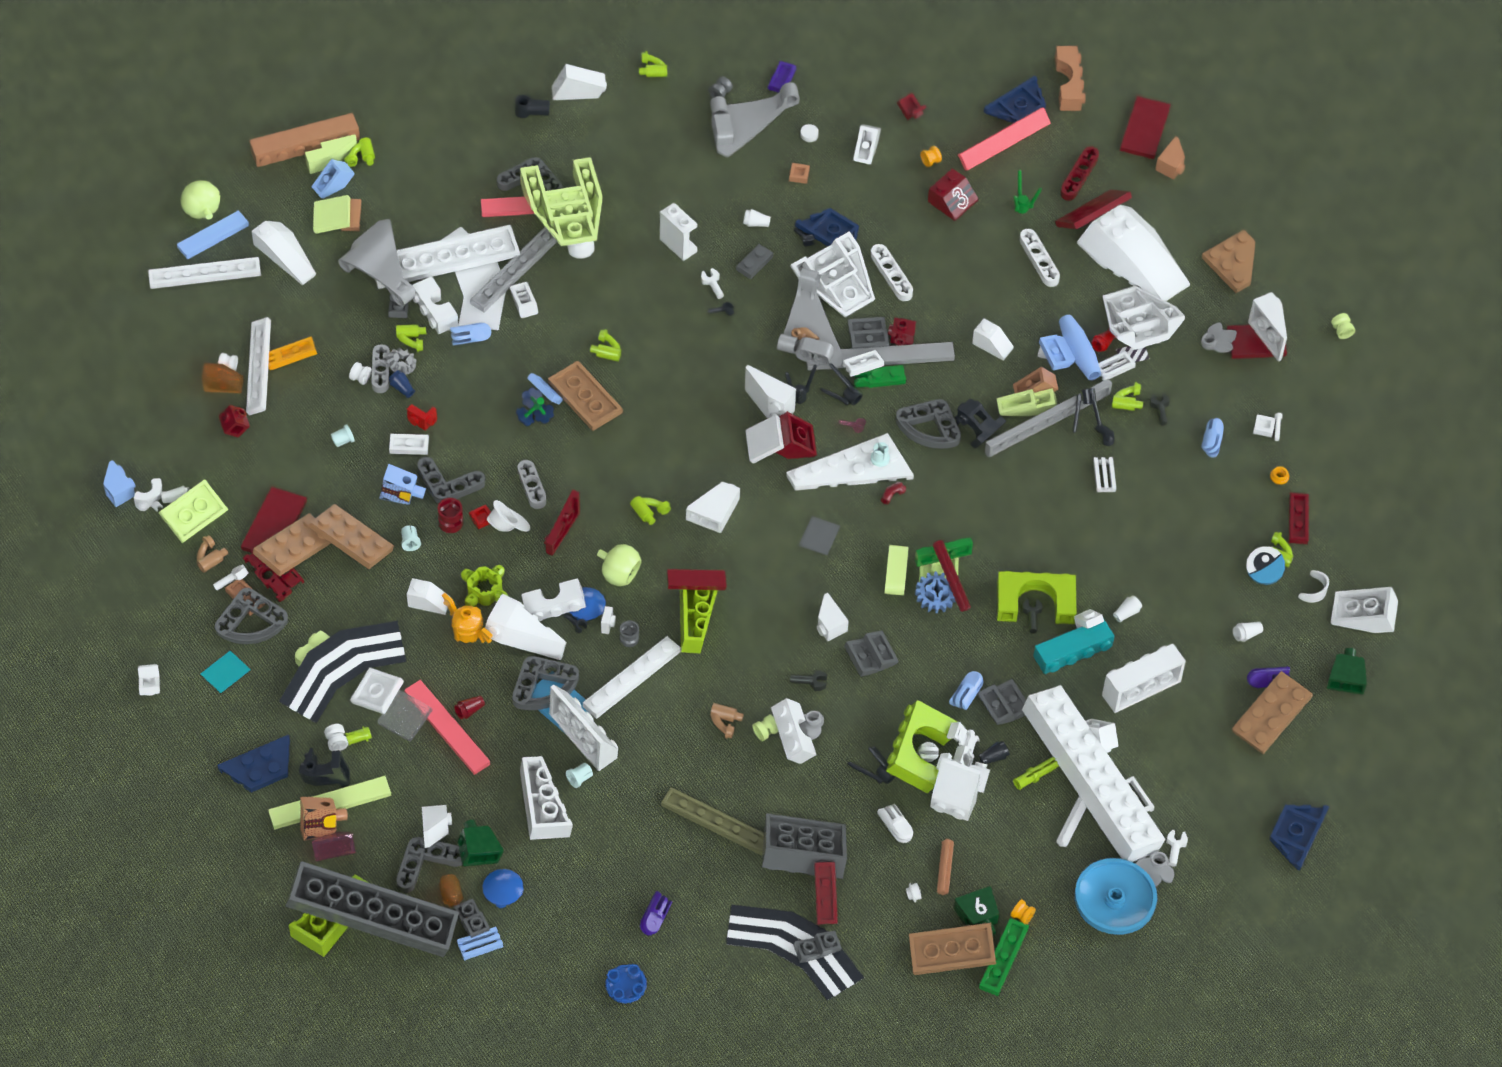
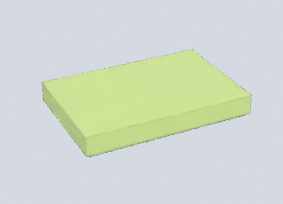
M204 479L161 510L159 514L181 543H184L228 511V508Z

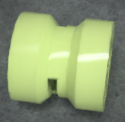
M1342 313L1332 319L1331 323L1337 329L1336 333L1340 339L1349 338L1355 333V328L1350 323L1348 314Z
M770 714L764 717L763 721H758L752 725L754 733L761 741L768 739L770 734L779 732L775 719Z

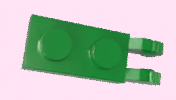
M903 365L879 367L853 376L857 378L854 380V385L857 388L906 384Z

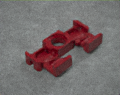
M253 550L251 555L246 554L243 557L246 563L249 562L256 571L254 573L266 588L271 587L276 593V599L279 602L292 593L291 588L300 581L302 584L304 583L303 578L294 568L280 577L253 554ZM266 571L273 572L272 577L269 579H264L263 574Z

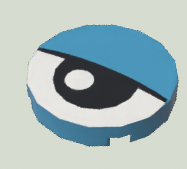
M1272 547L1257 548L1247 559V572L1249 577L1256 583L1264 585L1276 583L1285 571V561L1282 554Z

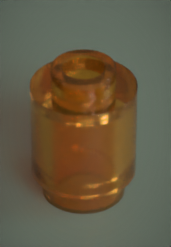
M453 874L441 877L439 887L443 903L448 906L458 905L463 900L459 879Z

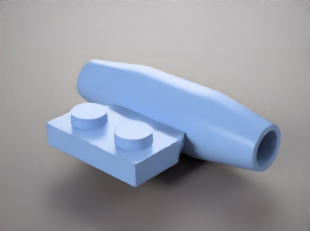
M1072 315L1061 317L1059 325L1063 337L1056 334L1041 337L1039 340V344L1052 370L1070 367L1075 362L1088 380L1097 379L1101 375L1096 353L1084 330Z

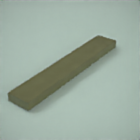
M672 787L662 800V807L762 855L763 832Z

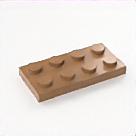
M579 361L548 378V383L592 431L623 413V408Z
M336 504L310 523L309 528L367 569L372 568L391 553L394 548L393 544Z
M309 513L253 549V554L277 575L281 576L331 544V542L309 528L311 521L315 519Z
M1281 671L1235 724L1232 732L1264 754L1313 697V694Z
M991 923L909 934L914 975L996 964Z

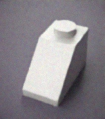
M861 125L853 161L871 164L881 128Z
M983 319L974 330L972 344L1004 361L1013 350L1014 346L1004 332L992 322Z
M412 578L407 592L408 607L446 615L448 609L443 604L444 598L441 596L445 593L431 582Z
M826 593L824 594L818 616L817 630L821 636L830 641L848 632V620L831 596Z
M1096 719L1085 721L1107 753L1112 748L1118 747L1115 723Z
M446 805L422 807L425 848L432 846L448 834V825H452L451 813H447Z

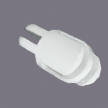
M925 742L920 744L917 753L923 760L932 762L938 758L939 749L935 744Z
M895 804L877 811L879 817L898 842L907 843L912 839L913 829Z

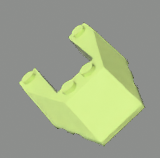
M591 157L573 160V176L576 187L545 191L538 165L520 168V183L524 197L532 211L560 246L597 241L603 196Z

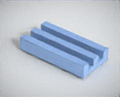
M531 373L527 377L550 401L558 405L563 401V398L540 376Z
M496 927L490 928V931L473 938L467 936L457 940L464 960L503 947ZM495 940H496L495 943H492V944L483 946V945L486 944V943H489V942H492V941H495ZM475 947H480V948L474 949V950H472V951L465 952L466 950H469V949H472V948H475Z

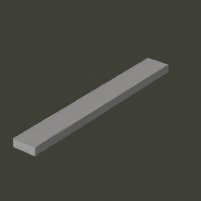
M544 227L520 251V255L513 257L470 299V304L485 313L510 286L521 278L557 242L548 229Z
M952 342L841 349L845 360L876 350L884 360V365L954 361L955 359ZM807 362V370H812L814 365H817L816 370L832 369L831 367Z
M1109 378L1091 387L1095 388L1096 402L1110 395L1112 382ZM1074 396L987 441L985 454L991 457L1074 414L1077 397ZM1081 401L1080 410L1091 404H1083V401Z

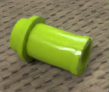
M362 726V729L345 733L349 745L364 740L369 741L368 739L372 738L369 727L365 728L364 726Z

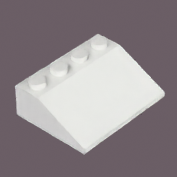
M552 685L550 688L549 715L559 724L564 733L598 771L616 760L618 755L617 744L613 740H609L604 729L594 723L591 714L581 708V704L576 698H573L561 688Z

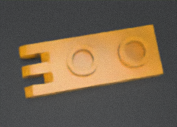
M312 336L269 351L268 368L274 370L316 355L317 351Z

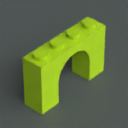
M998 572L997 621L1016 622L1018 598L1027 591L1038 590L1048 594L1053 599L1055 604V624H1075L1074 616L1077 614L1076 575L1067 573Z
M917 700L912 705H908L904 711L905 719L898 728L900 733L893 742L892 747H894V750L887 759L889 765L886 771L925 793H929L935 787L939 770L936 769V766L917 755L912 744L913 734L925 735L944 746L951 740L947 738L951 723L957 721Z

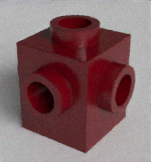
M894 318V323L889 325L888 335L891 336V343L913 345L916 321Z
M229 405L218 416L224 434L239 438L250 427L246 412L240 407Z

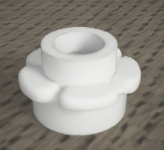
M909 883V888H906L909 900L913 899L916 903V900L922 899L917 883Z

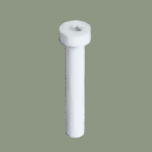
M1276 413L1275 441H1279L1282 414Z

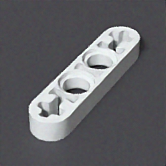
M1032 229L1022 230L1020 243L1043 283L1049 287L1056 286L1059 283V271L1036 232ZM1039 249L1040 253L1035 254L1031 250ZM1046 262L1048 266L1042 267L1039 263Z
M882 244L874 245L871 249L873 262L896 297L901 301H909L913 295L912 285L888 249ZM891 264L892 268L887 269L883 265ZM896 276L899 277L901 280L895 282L891 278Z

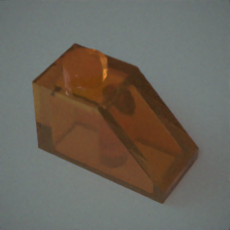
M204 363L202 374L204 391L242 393L243 375L224 364Z

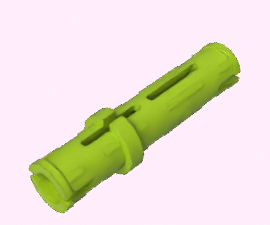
M1051 757L1034 768H1028L1026 773L1014 778L1013 783L1015 787L1021 790L1032 782H1038L1040 777L1059 767L1056 758Z

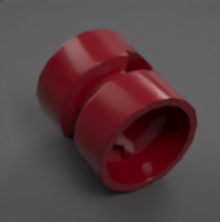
M455 498L443 499L437 507L439 527L446 533H456L464 524L462 504Z

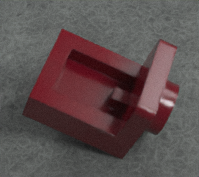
M913 93L897 102L907 120L913 117L916 120L924 114L922 111L927 108L926 105L921 106Z

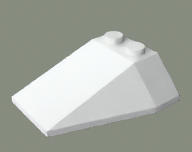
M850 232L835 239L830 246L807 258L805 256L790 265L798 278L802 268L818 271L821 274L817 288L818 296L844 317L849 316L875 300L860 247Z
M1137 286L1103 296L1110 331L1118 340L1135 350L1168 340L1185 319L1184 314L1176 306Z

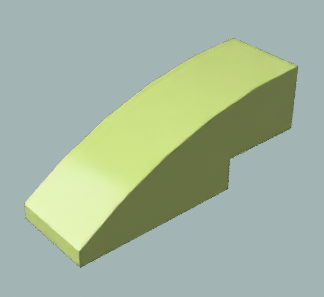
M356 135L321 142L320 149L305 152L306 164L310 174L324 170L331 159L344 160L349 155L351 149L357 144Z
M1053 388L1034 393L1033 389L997 398V403L1001 416H1035L1056 406L1057 400Z

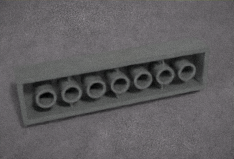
M302 861L297 867L285 907L444 957L449 950L459 914L457 911Z

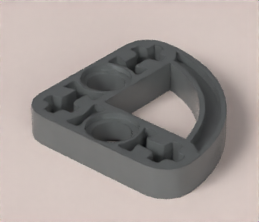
M942 399L904 407L896 413V423L900 430L909 439L920 445L943 449L956 447L960 443L961 433L947 402ZM924 410L927 414L920 416L917 414V411ZM934 420L941 437L926 435L911 425ZM947 420L951 424L944 426L941 424V421ZM950 431H951L952 437L955 438V439H952L951 437H949V432H950Z
M243 588L216 621L215 631L219 637L233 643H259L278 634L287 625L288 615L284 609L253 589ZM250 594L251 599L255 602L254 607H252L253 602L247 599L244 601V595L248 596ZM260 604H267L269 609L266 612H260L258 606ZM232 609H240L241 614L238 617L231 616L230 612ZM249 611L271 624L268 628L255 633L234 632ZM274 615L278 617L280 615H283V621L278 620V622H276V617ZM228 618L230 620L227 624L228 630L224 629L221 631L220 625L225 626Z
M535 656L527 657L523 662L513 692V705L522 710L549 708L550 695L532 698L538 678L562 683L564 685L561 689L571 694L579 681L578 668L570 664ZM535 664L532 674L529 673V666ZM553 667L557 671L554 674H548L546 670ZM529 679L532 681V684L524 686L521 682ZM522 692H525V699H523L522 701H518V699L521 698Z

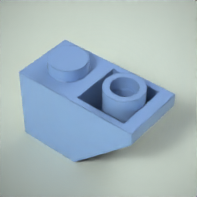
M113 460L110 461L103 485L106 496L117 507L135 496L134 488L136 486L130 477L127 478L125 476V472L120 465L117 466Z

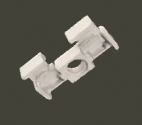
M952 722L947 738L955 739L956 742L959 741L961 746H957L953 760L950 753H941L936 769L939 770L942 758L970 767L974 759V746L979 741V737L974 735L975 732L973 730H966L960 722Z

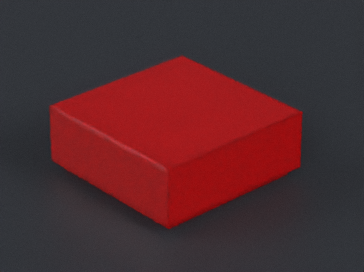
M485 504L469 512V516L476 527L481 529L490 524L487 521V517L491 511Z

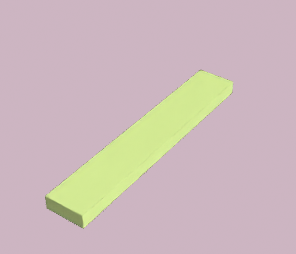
M382 776L313 797L332 798L336 809H348L391 796V791L386 777ZM300 800L268 809L274 830L300 822Z

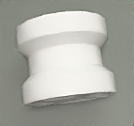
M221 353L218 361V371L223 372L226 370L234 374L238 364V357Z
M356 362L351 368L349 378L353 381L358 380L360 384L365 385L371 376L372 369L368 366L363 367L361 363Z

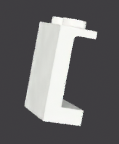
M673 203L660 211V240L683 261L697 252V247L689 240V233L697 227V223Z

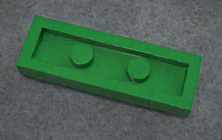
M971 537L944 543L951 559L972 554L973 542ZM933 546L922 547L916 550L915 563L917 567L939 562Z

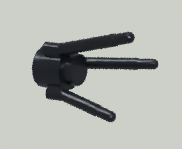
M830 363L829 366L847 386L843 392L844 398L824 388H820V391L842 401L846 406L849 403L856 405L861 400L863 394Z
M817 365L813 366L805 387L801 384L793 387L789 373L785 372L788 385L796 389L795 403L802 404L806 401Z
M1095 388L1081 389L1080 394L1076 395L1077 404L1073 433L1077 430L1081 401H1083V404L1093 405L1097 424L1101 426Z
M875 746L868 747V750L881 764L876 771L878 776L856 764L847 762V765L875 779L879 784L883 781L889 784L896 777L886 771L889 764Z

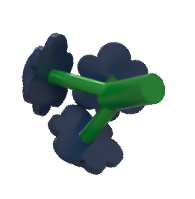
M531 387L528 391L522 392V403L527 405L530 410L521 407L516 410L519 421L526 426L534 423L532 412L536 416L535 420L537 422L541 421L543 424L548 423L550 418L554 417L553 406L543 404L544 399L541 398L542 392L540 390H535Z

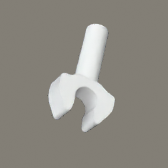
M711 268L712 277H707L706 273L702 271V284L710 285L718 299L723 298L724 294L717 283L720 275L718 271Z
M242 564L232 569L231 574L213 585L216 590H219L234 580H241L248 572Z
M1175 830L1168 834L1166 843L1172 846L1169 858V865L1172 867L1177 865L1179 849L1187 845L1188 838L1185 832L1182 833L1181 840L1174 838Z

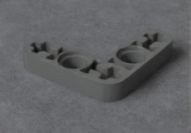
M537 157L530 158L499 174L497 177V187L500 190L507 191L521 184L520 176L515 175L517 172H520V168L538 165L541 177H550L548 180H542L545 191L563 189L562 183L545 163Z
M423 457L417 463L421 478L438 504L445 498L459 499L481 490L485 486V476L480 471H473L446 482L431 458ZM423 465H426L427 467H429V471H430L429 473H428L426 467H423ZM431 478H438L439 482L433 484L429 480ZM456 485H463L465 487L460 491L454 489Z
M412 838L408 843L397 876L398 890L403 893H409L414 890L424 860L454 867L462 866L460 856L457 859L453 858V856H456V853L460 854L459 846L437 841L428 847V853H425L427 848H425L424 838ZM417 845H421V848H418V850H414V847H417ZM435 848L443 851L438 856L433 855L431 852ZM414 861L417 863V866L409 869L406 867V864ZM406 874H408V875H409V883H407L406 885H403V882H405V881H406V878H407V875H406Z

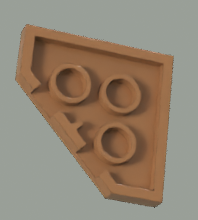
M1242 230L1202 253V259L1235 293H1238L1250 286L1256 241L1245 230Z

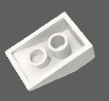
M1270 292L1253 300L1248 323L1277 361H1281L1287 340L1283 307L1280 299Z
M749 365L746 366L745 391L768 419L774 415L781 416L787 411L793 414L795 411L796 389Z
M1392 587L1335 592L1331 624L1372 633L1394 632L1398 600Z
M942 758L930 807L937 812H944L953 815L957 819L968 821L976 803L981 771Z

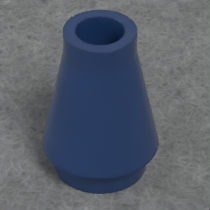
M398 370L389 377L390 385L405 395L406 398L411 397L415 393L404 372L401 373Z

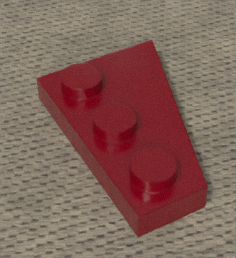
M576 490L571 491L553 529L545 538L546 553L549 555H554L580 515V493Z

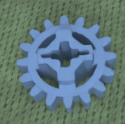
M935 571L934 576L927 573L926 578L922 576L920 582H917L915 595L918 597L916 601L922 602L921 608L927 606L928 612L932 609H935V613H938L939 609L945 612L946 606L951 608L952 602L956 601L947 579L944 578V573L941 576H938L937 571Z

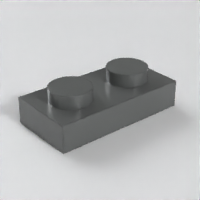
M758 244L737 265V271L752 279L773 258V252Z

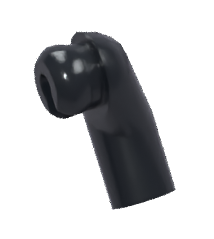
M1101 423V426L1097 424L1095 430L1103 435L1104 445H1113L1115 442L1114 431Z

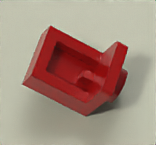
M411 404L407 408L408 421L412 425H417L426 431L436 423L437 410L435 407H432L425 413Z

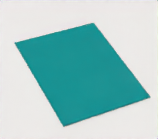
M229 651L203 671L201 675L222 693L251 669Z

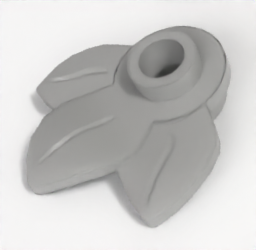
M1220 322L1209 327L1208 333L1203 335L1201 339L1202 347L1206 350L1214 349L1219 353L1229 352L1233 349L1231 343L1235 340L1237 332L1234 330H1223L1222 324Z
M810 711L807 714H803L805 721L799 724L802 732L810 737L811 740L821 734V726L824 724V717L818 711Z
M1158 851L1151 854L1149 858H1141L1137 861L1136 864L1143 868L1152 878L1155 887L1162 880L1167 883L1173 881L1174 870L1168 865L1169 859L1165 853Z

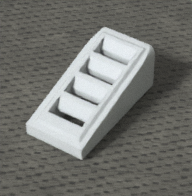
M524 282L510 286V291L520 317L525 318L538 314L537 303L528 283Z

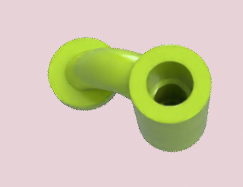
M648 51L642 52V63L648 64L649 61L655 65H646V68H639V75L667 77V64L665 65L662 60L649 55Z
M360 139L359 143L351 149L349 155L344 159L349 167H354L358 161L356 154L361 151L362 158L367 165H373L375 154L371 139Z
M419 324L396 325V336L402 343L417 349V352L423 351V340L416 338V341H413L409 338L419 337V334H426V327H419Z
M607 329L600 330L598 340L602 341V343L607 341L612 347L602 344L598 346L591 345L590 352L596 353L597 357L618 362L621 356L618 342L608 334Z
M1135 382L1134 386L1124 388L1113 395L1112 408L1132 411L1135 408L1142 409L1143 401H1136V398L1125 397L1130 393H1133V396L1140 395L1141 384Z
M637 496L630 502L631 507L642 521H647L649 525L654 524L656 520L653 518L654 513L648 505L657 507V511L662 515L667 514L671 510L668 501L661 502L653 498Z
M1275 532L1271 542L1275 546L1279 544L1282 547L1283 551L1277 550L1284 558L1285 567L1289 568L1293 559L1292 550L1281 537L1282 533Z

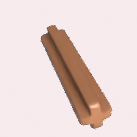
M949 839L943 840L937 884V893L941 895L949 893L954 842Z

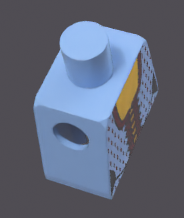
M388 464L382 483L380 499L410 504L412 496L423 499L426 488L416 485L417 476L415 474Z

